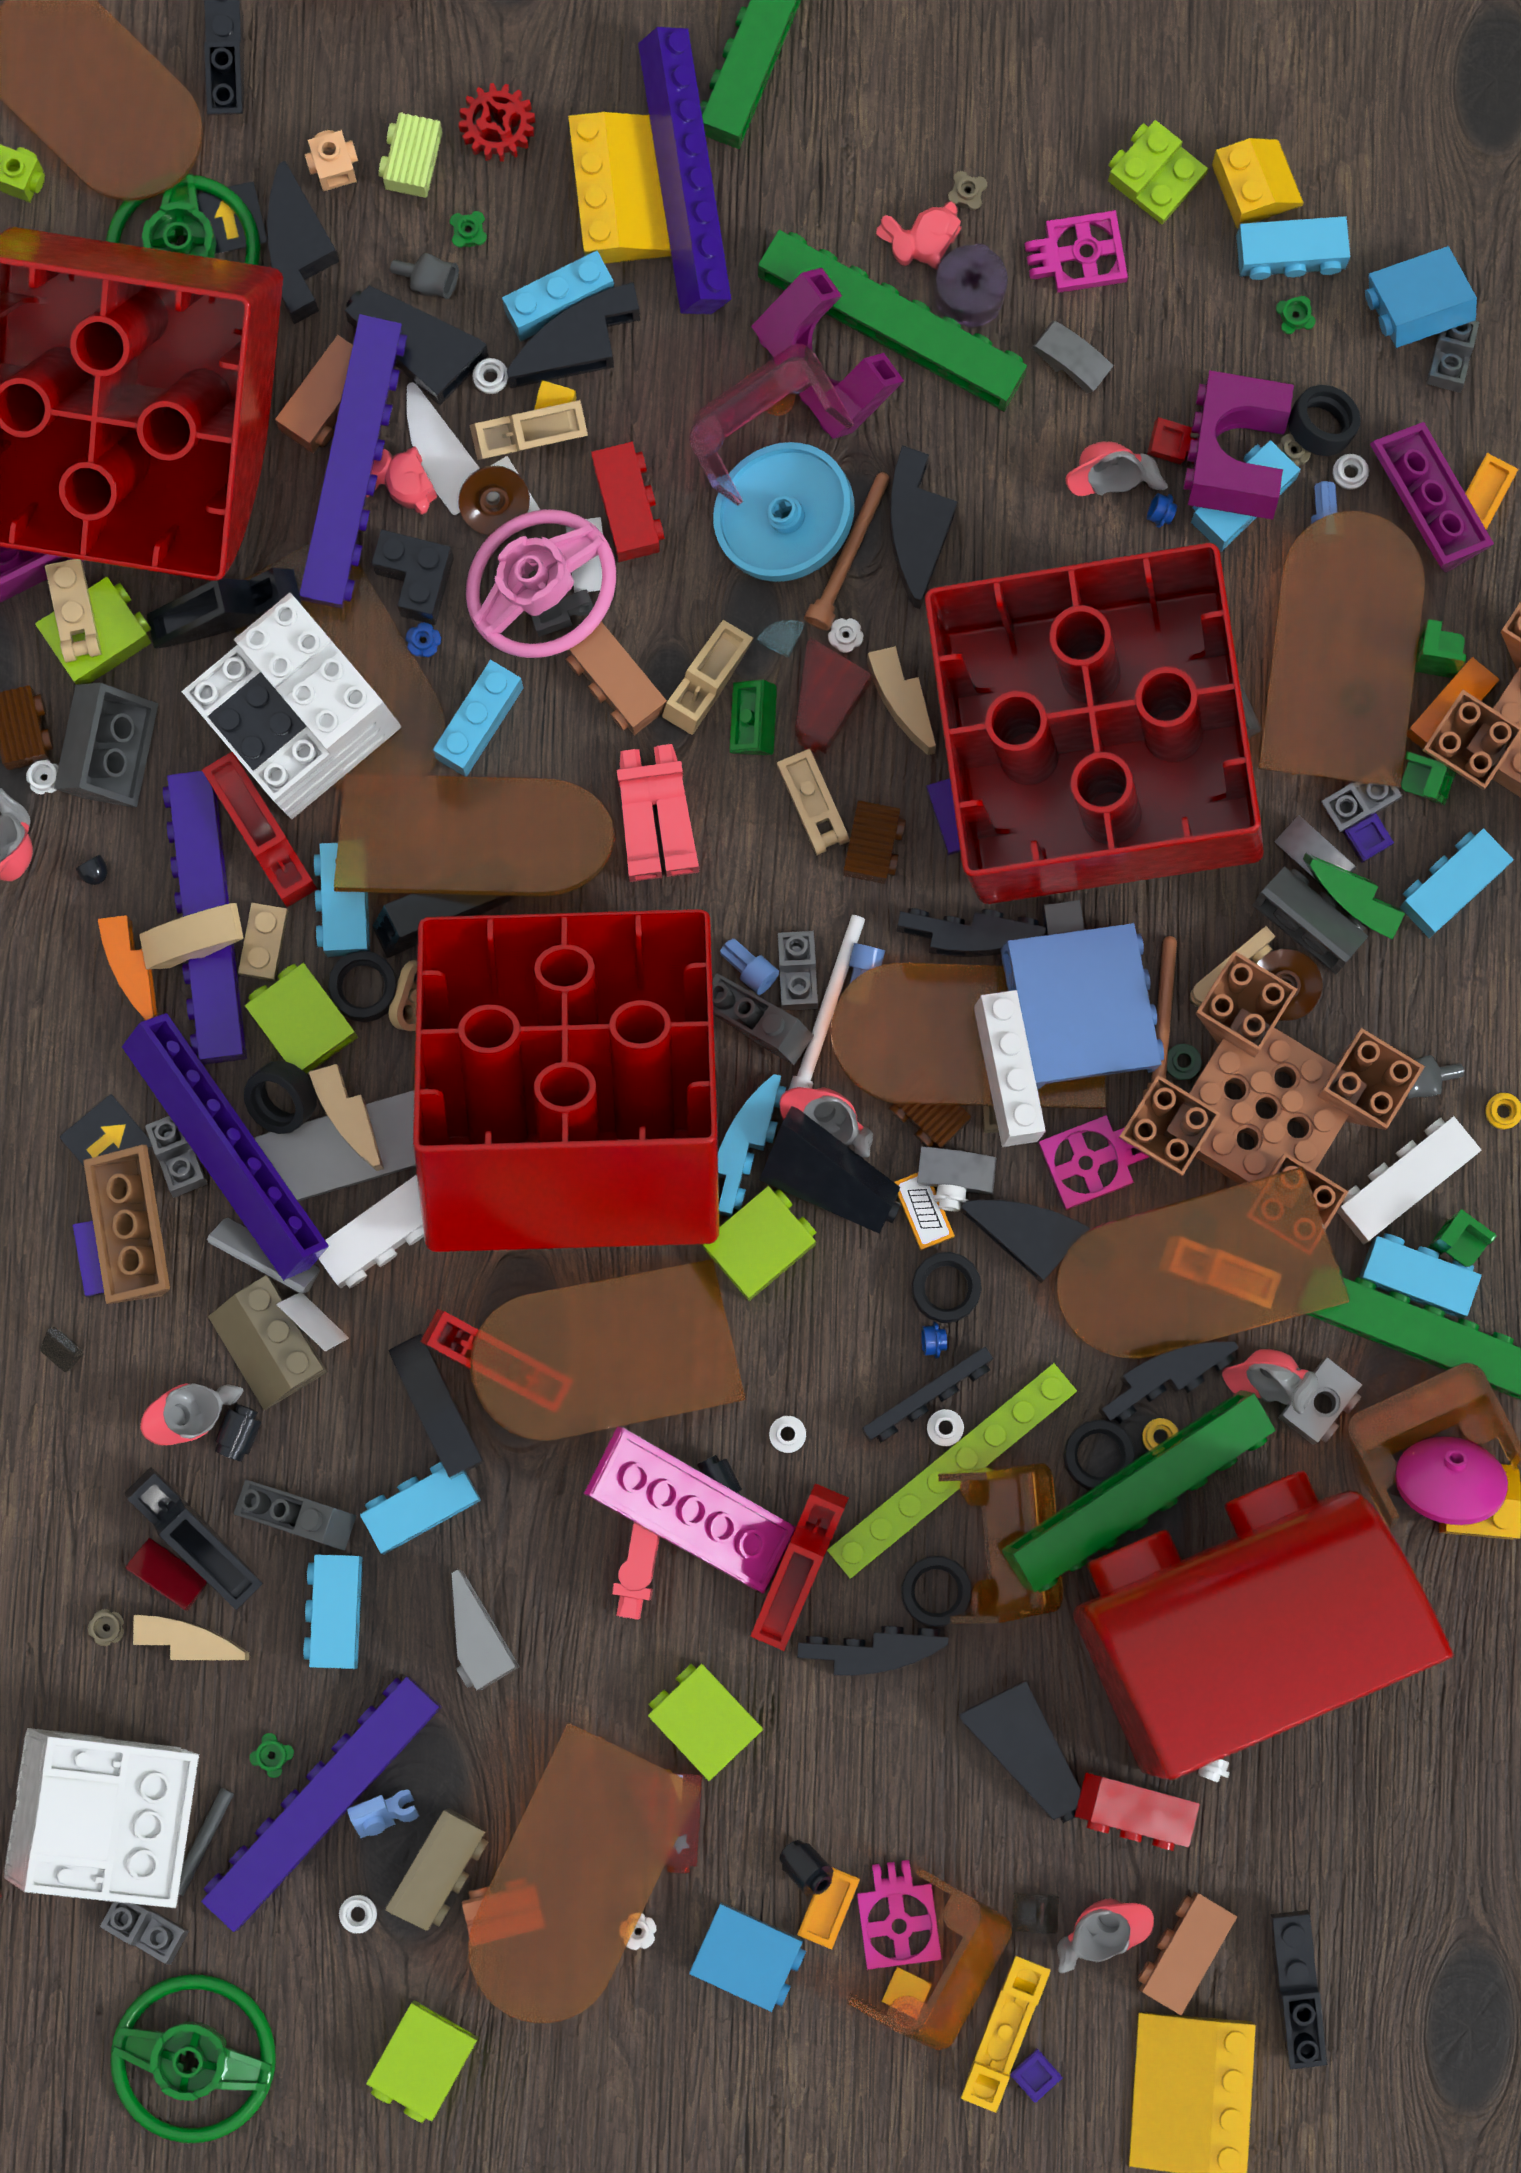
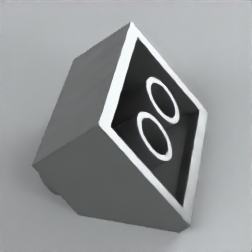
M103 683L75 685L54 789L83 799L137 807L159 703Z
M1284 866L1261 891L1252 906L1336 975L1369 937L1363 932L1365 927L1353 916L1348 915L1346 918L1336 910L1337 904L1327 894L1323 892L1317 894L1308 886V879L1296 869L1290 871Z

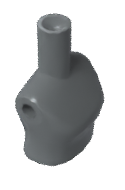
M423 253L415 264L394 259L390 266L392 274L410 278V289L412 292L423 296H438L444 299L451 297L459 275V268L456 263L442 261L428 253Z
M1432 1055L1415 1059V1061L1425 1067L1405 1100L1415 1097L1427 1098L1440 1095L1442 1093L1443 1081L1464 1076L1462 1064L1457 1063L1439 1067Z

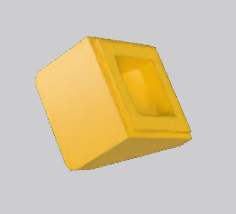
M541 381L534 410L574 402L577 398L576 391L547 381Z
M896 1967L882 2002L917 2019L932 1983L900 1967Z

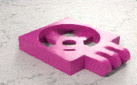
M1116 210L1046 221L1047 238L1028 241L1024 244L1026 252L1040 251V253L1027 256L1029 266L1042 264V267L1029 270L1030 278L1039 279L1054 276L1057 293L1127 282L1128 276ZM1090 225L1103 229L1112 239L1098 241L1091 236ZM1075 226L1077 240L1074 245L1058 247L1057 242L1063 233ZM1083 245H1089L1093 248V254L1090 257H1083L1080 254V248ZM1116 254V262L1110 272L1098 275L1096 264L1100 256ZM1076 260L1082 264L1084 277L1071 278L1062 270L1061 262Z
M1107 1115L1038 1142L1065 1210L1132 1185L1134 1181L1128 1166L1150 1158L1143 1152L1133 1155L1132 1149L1135 1147L1119 1138L1124 1128L1113 1132ZM1088 1131L1100 1134L1107 1139L1109 1146L1094 1152L1087 1148L1082 1134ZM1068 1139L1074 1155L1071 1161L1056 1166L1054 1163L1056 1150L1062 1141ZM1088 1156L1092 1159L1093 1165L1089 1170L1080 1168L1079 1159L1081 1157ZM1115 1160L1117 1164L1116 1175L1108 1186L1103 1187L1098 1175L1099 1167ZM1075 1175L1084 1178L1089 1193L1075 1192L1066 1187L1062 1180Z
M909 1860L901 1862L903 1876L896 1877L895 1863L888 1862L889 1878L883 1879L881 1878L882 1870L880 1864H873L875 1891L857 1893L867 1970L942 1960L931 1883L913 1886ZM908 1894L921 1901L927 1908V1915L911 1917L906 1913L903 1895ZM888 1897L890 1914L883 1921L868 1922V1916L873 1906L880 1899ZM896 1919H902L906 1922V1930L901 1934H897L892 1930V1923ZM930 1930V1939L924 1949L918 1954L911 1955L908 1938L913 1932ZM888 1936L894 1941L896 1957L888 1958L880 1954L871 1944V1938Z

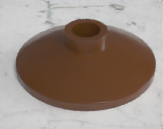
M487 466L476 470L464 481L458 497L459 510L469 527L481 534L491 535L507 521L528 513L530 495L524 480L515 471L503 466ZM490 492H497L499 494L498 499L493 502L488 501L486 496Z
M1278 949L1268 953L1256 963L1298 989L1280 1017V1021L1300 1019L1315 1008L1322 994L1323 983L1321 973L1310 957L1297 950Z

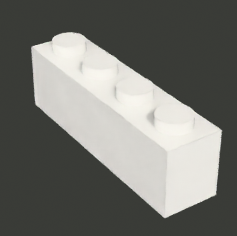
M1017 990L981 995L974 1006L1001 1145L1002 1147L1038 1142L1046 1130Z
M1454 1116L1446 1123L1440 1117L1424 1130L1428 1137L1417 1145L1411 1140L1395 1154L1400 1159L1391 1167H1388L1384 1162L1371 1172L1368 1177L1372 1182L1362 1190L1357 1185L1349 1190L1342 1202L1343 1205L1339 1207L1337 1213L1363 1245L1482 1151Z
M417 1174L325 1240L329 1247L320 1256L319 1260L340 1288H343L345 1285L349 1289L356 1286L367 1277L365 1271L376 1263L379 1267L387 1264L397 1256L395 1249L405 1242L410 1246L424 1237Z

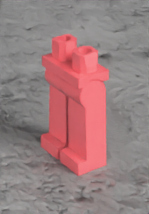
M672 744L654 747L655 765L642 766L639 749L620 752V769L617 770V776L621 789L630 882L662 878L652 807L654 805H657L667 877L699 873V864L683 785L682 763L677 761Z
M636 1523L633 1524L627 1561L621 1565L618 1572L620 1583H614L612 1594L620 1595L616 1616L639 1620L643 1600H651L653 1589L647 1587L653 1578L660 1537Z

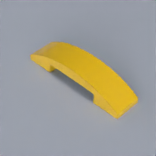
M1015 1955L988 2020L961 2099L992 2112H997L1010 2078L1011 2069L1035 2007L1038 2006L1051 1969Z

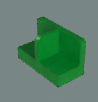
M1428 619L1416 638L1411 671L1454 678L1466 661V654H1463L1464 637L1459 633L1441 631L1442 621Z
M1407 751L1405 759L1408 761L1401 781L1402 789L1445 806L1456 772L1439 761Z
M1461 1209L1448 1218L1427 1248L1440 1253V1255L1447 1253L1463 1266L1470 1267L1476 1262L1486 1246L1495 1240L1497 1235Z

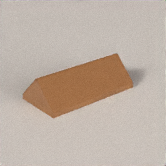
M139 1145L83 1160L106 1304L162 1297L170 1290L147 1145Z

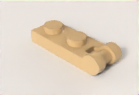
M72 559L45 565L65 662L76 661L77 656L89 654L90 657L101 655V647L82 560ZM85 633L86 640L73 642L72 635Z
M810 748L778 761L777 767L815 854L819 855L826 852V847L836 843L843 845L850 842L848 833ZM829 820L832 830L820 834L817 825Z
M1265 926L1238 948L1236 952L1257 963L1273 950L1269 944L1276 936ZM1231 955L1194 986L1190 993V1001L1195 1007H1200Z

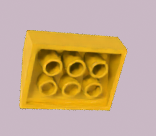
M598 112L569 116L584 256L597 250L604 264L671 256L649 115Z
M1138 2012L1129 2167L1174 2173H1247L1256 2030L1254 2023L1243 2020Z

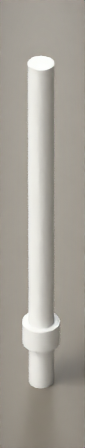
M851 916L812 1030L814 1036L807 1045L798 1074L793 1076L789 1089L796 1087L812 1089L814 1083L811 1081L849 969L854 943H858L865 922L863 917Z

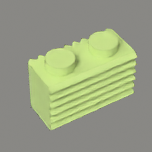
M401 112L398 114L397 123H390L387 133V144L391 145L389 156H382L379 166V177L383 178L386 190L427 198L442 137L440 121Z

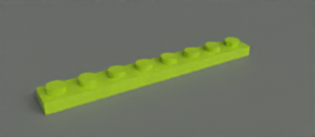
M1053 1363L827 1549V1552L848 1578L851 1579L1074 1395L1077 1390Z

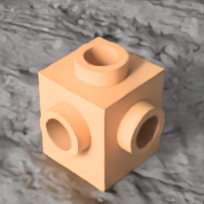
M333 130L322 131L316 134L314 138L308 140L311 152L305 154L310 174L318 173L323 191L357 182L352 163L357 162L358 158L352 140L345 142L342 130L336 132Z

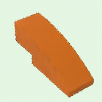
M1472 657L1410 727L1406 736L1424 749L1462 690L1482 701L1500 679Z
M127 915L98 919L102 944L119 986L145 1020L158 1016L152 969H146L142 949L135 950L132 921Z

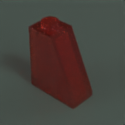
M811 637L806 645L795 736L799 738L798 743L805 749L810 748L813 753L820 750L826 754L871 684L872 674Z

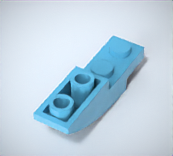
M773 1074L750 1096L735 1116L725 1134L718 1151V1177L725 1179L719 1202V1215L732 1217L734 1209L740 1210L742 1208L746 1189L740 1188L743 1174L750 1175L755 1154L748 1152L749 1148L764 1151L766 1142L773 1143L778 1122L771 1121L774 1107L780 1108V1098L786 1091V1087L780 1086V1075Z

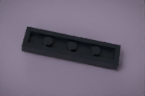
M986 1346L864 1426L862 1432L869 1442L877 1438L882 1443L898 1432L895 1425L905 1418H908L912 1423L929 1411L926 1404L938 1397L941 1402H944L960 1391L957 1387L958 1383L967 1377L974 1382L989 1372L990 1368L987 1364L994 1358Z

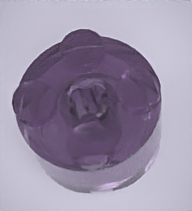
M984 244L966 245L948 253L938 266L935 285V301L942 315L950 317L960 324H964L965 327H979L992 321L998 315L1005 300L1008 276L1004 263L998 255ZM971 285H977V289H973Z

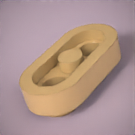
M417 960L407 962L402 968L397 982L395 997L389 1006L390 1022L395 1028L400 1030H416L417 979L415 982L413 979L415 974L417 975Z

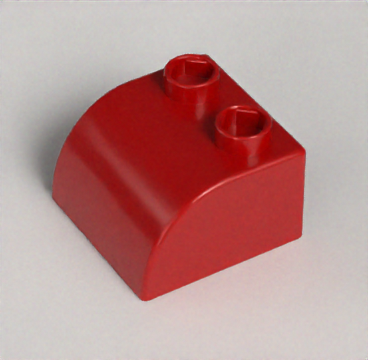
M10 227L1 232L0 547L204 580H221L234 562L243 541L261 475L271 408L283 286L282 273L272 267L25 228Z
M691 909L426 917L419 922L413 1148L425 1244L430 1251L456 1252L711 1244L718 1239L720 1229L710 915L706 911Z
M1300 1470L1225 1503L1224 1507L1237 1535L1236 1537L1181 1560L1170 1532L1164 1529L1094 1559L1087 1564L1100 1596L1079 1604L1073 1612L1074 1620L1142 1773L1167 1780L1176 1779L1453 1657V1651L1414 1571L1379 1513L1363 1495L1356 1491L1348 1490L1318 1500L1307 1473L1304 1470Z

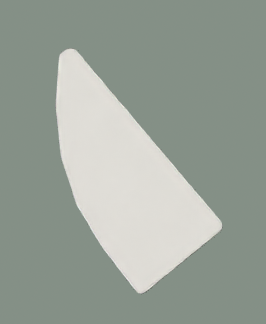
M411 382L407 385V419L411 443L413 447L416 446L423 460L421 464L432 482L437 495L453 515H457L460 513L458 504L460 489L464 481L480 468L417 384Z

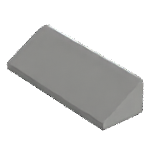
M230 1218L223 1219L207 1238L208 1243L299 1293L309 1292L320 1272L319 1267L313 1265L310 1269L283 1281L249 1230Z

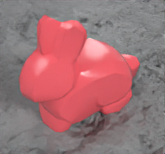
M949 201L943 207H932L919 213L910 230L903 229L891 216H883L881 225L876 230V235L882 240L891 243L892 253L901 265L907 266L913 259H916L938 270L941 266L943 255L950 244L955 241L961 230V220L956 216L958 213L956 204Z
M416 446L409 448L405 452H399L392 456L390 451L384 449L381 462L374 460L371 474L378 475L375 490L380 484H385L391 498L396 503L407 509H415L417 513L423 515L427 513L429 504L437 498L432 482L421 464L423 460Z

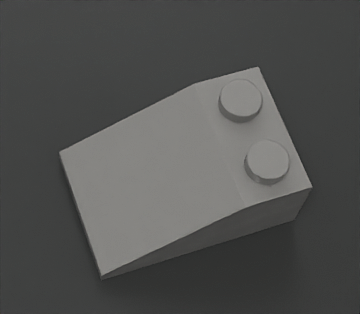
M458 1569L452 1573L457 1658L461 1663V1666L457 1667L456 1670L467 1688L474 1686L476 1690H483L520 1666L464 1571Z

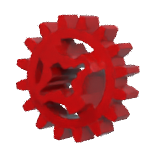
M490 83L489 92L486 93L480 87L476 88L478 97L474 99L467 96L465 99L469 109L460 108L459 111L460 118L463 120L458 123L460 132L465 133L462 136L464 144H472V153L474 155L483 150L486 161H489L493 154H498L500 162H504L505 153L507 152L516 158L518 156L516 149L518 146L524 149L529 147L525 136L534 137L535 134L534 127L531 126V124L536 123L535 115L529 112L532 109L531 102L529 100L521 102L522 91L520 90L510 94L509 84H505L501 91H497L495 84ZM480 110H482L481 117L476 120V124L474 125V120L477 113ZM490 114H492L493 118L497 119L499 123H503L504 131L501 129L500 125H497L495 122H491L492 120ZM521 120L517 132L513 135V127L517 126L518 121Z

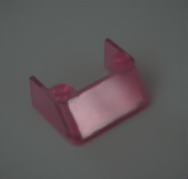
M794 344L789 346L702 407L694 417L689 436L690 445L712 487L737 506L743 503V500L717 451L722 447L726 437L786 395L799 394L812 386L826 412L846 428L850 429L854 426L819 359L806 345Z

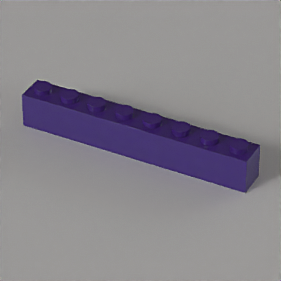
M656 27L638 43L680 313L713 314L731 300V293L688 28Z
M359 314L302 580L301 600L343 609L344 600L351 602L355 580H350L349 576L352 565L359 566L363 545L356 543L359 530L366 532L370 510L364 509L367 495L374 496L378 475L371 473L374 460L381 462L385 440L379 439L381 426H389L393 405L386 404L389 390L396 392L400 370L394 369L396 356H404L408 335L401 334V323Z
M203 771L167 775L168 786L163 787V799L165 807L171 808L172 821L167 822V834L169 843H175L176 856L171 857V870L173 878H179L180 892H175V905L177 913H183V917L229 904L218 797ZM233 943L204 958L189 959L188 963H183L182 965L184 982L186 985L191 984L192 998L186 1000L189 1020H195L196 1034H191L190 1036L191 1048L196 1056L199 1055V1060L204 1065L247 1059L236 955Z
M165 1013L140 1022L122 1045L129 1059L283 1281L310 1269L329 1247L325 1239L169 1015Z
M398 1677L393 1680L382 1693L386 1697L384 1702L377 1709L371 1705L360 1716L357 1722L361 1727L352 1737L345 1733L331 1749L336 1753L326 1765L320 1761L306 1776L310 1783L301 1792L294 1789L280 1804L284 1811L274 1821L269 1817L256 1830L254 1834L259 1837L249 1849L243 1845L232 1856L229 1862L233 1867L223 1877L219 1873L216 1874L204 1887L203 1890L207 1895L201 1902L233 1932L238 1931L347 1812V1809L358 1800L441 1709L442 1706L411 1677H406L403 1681Z

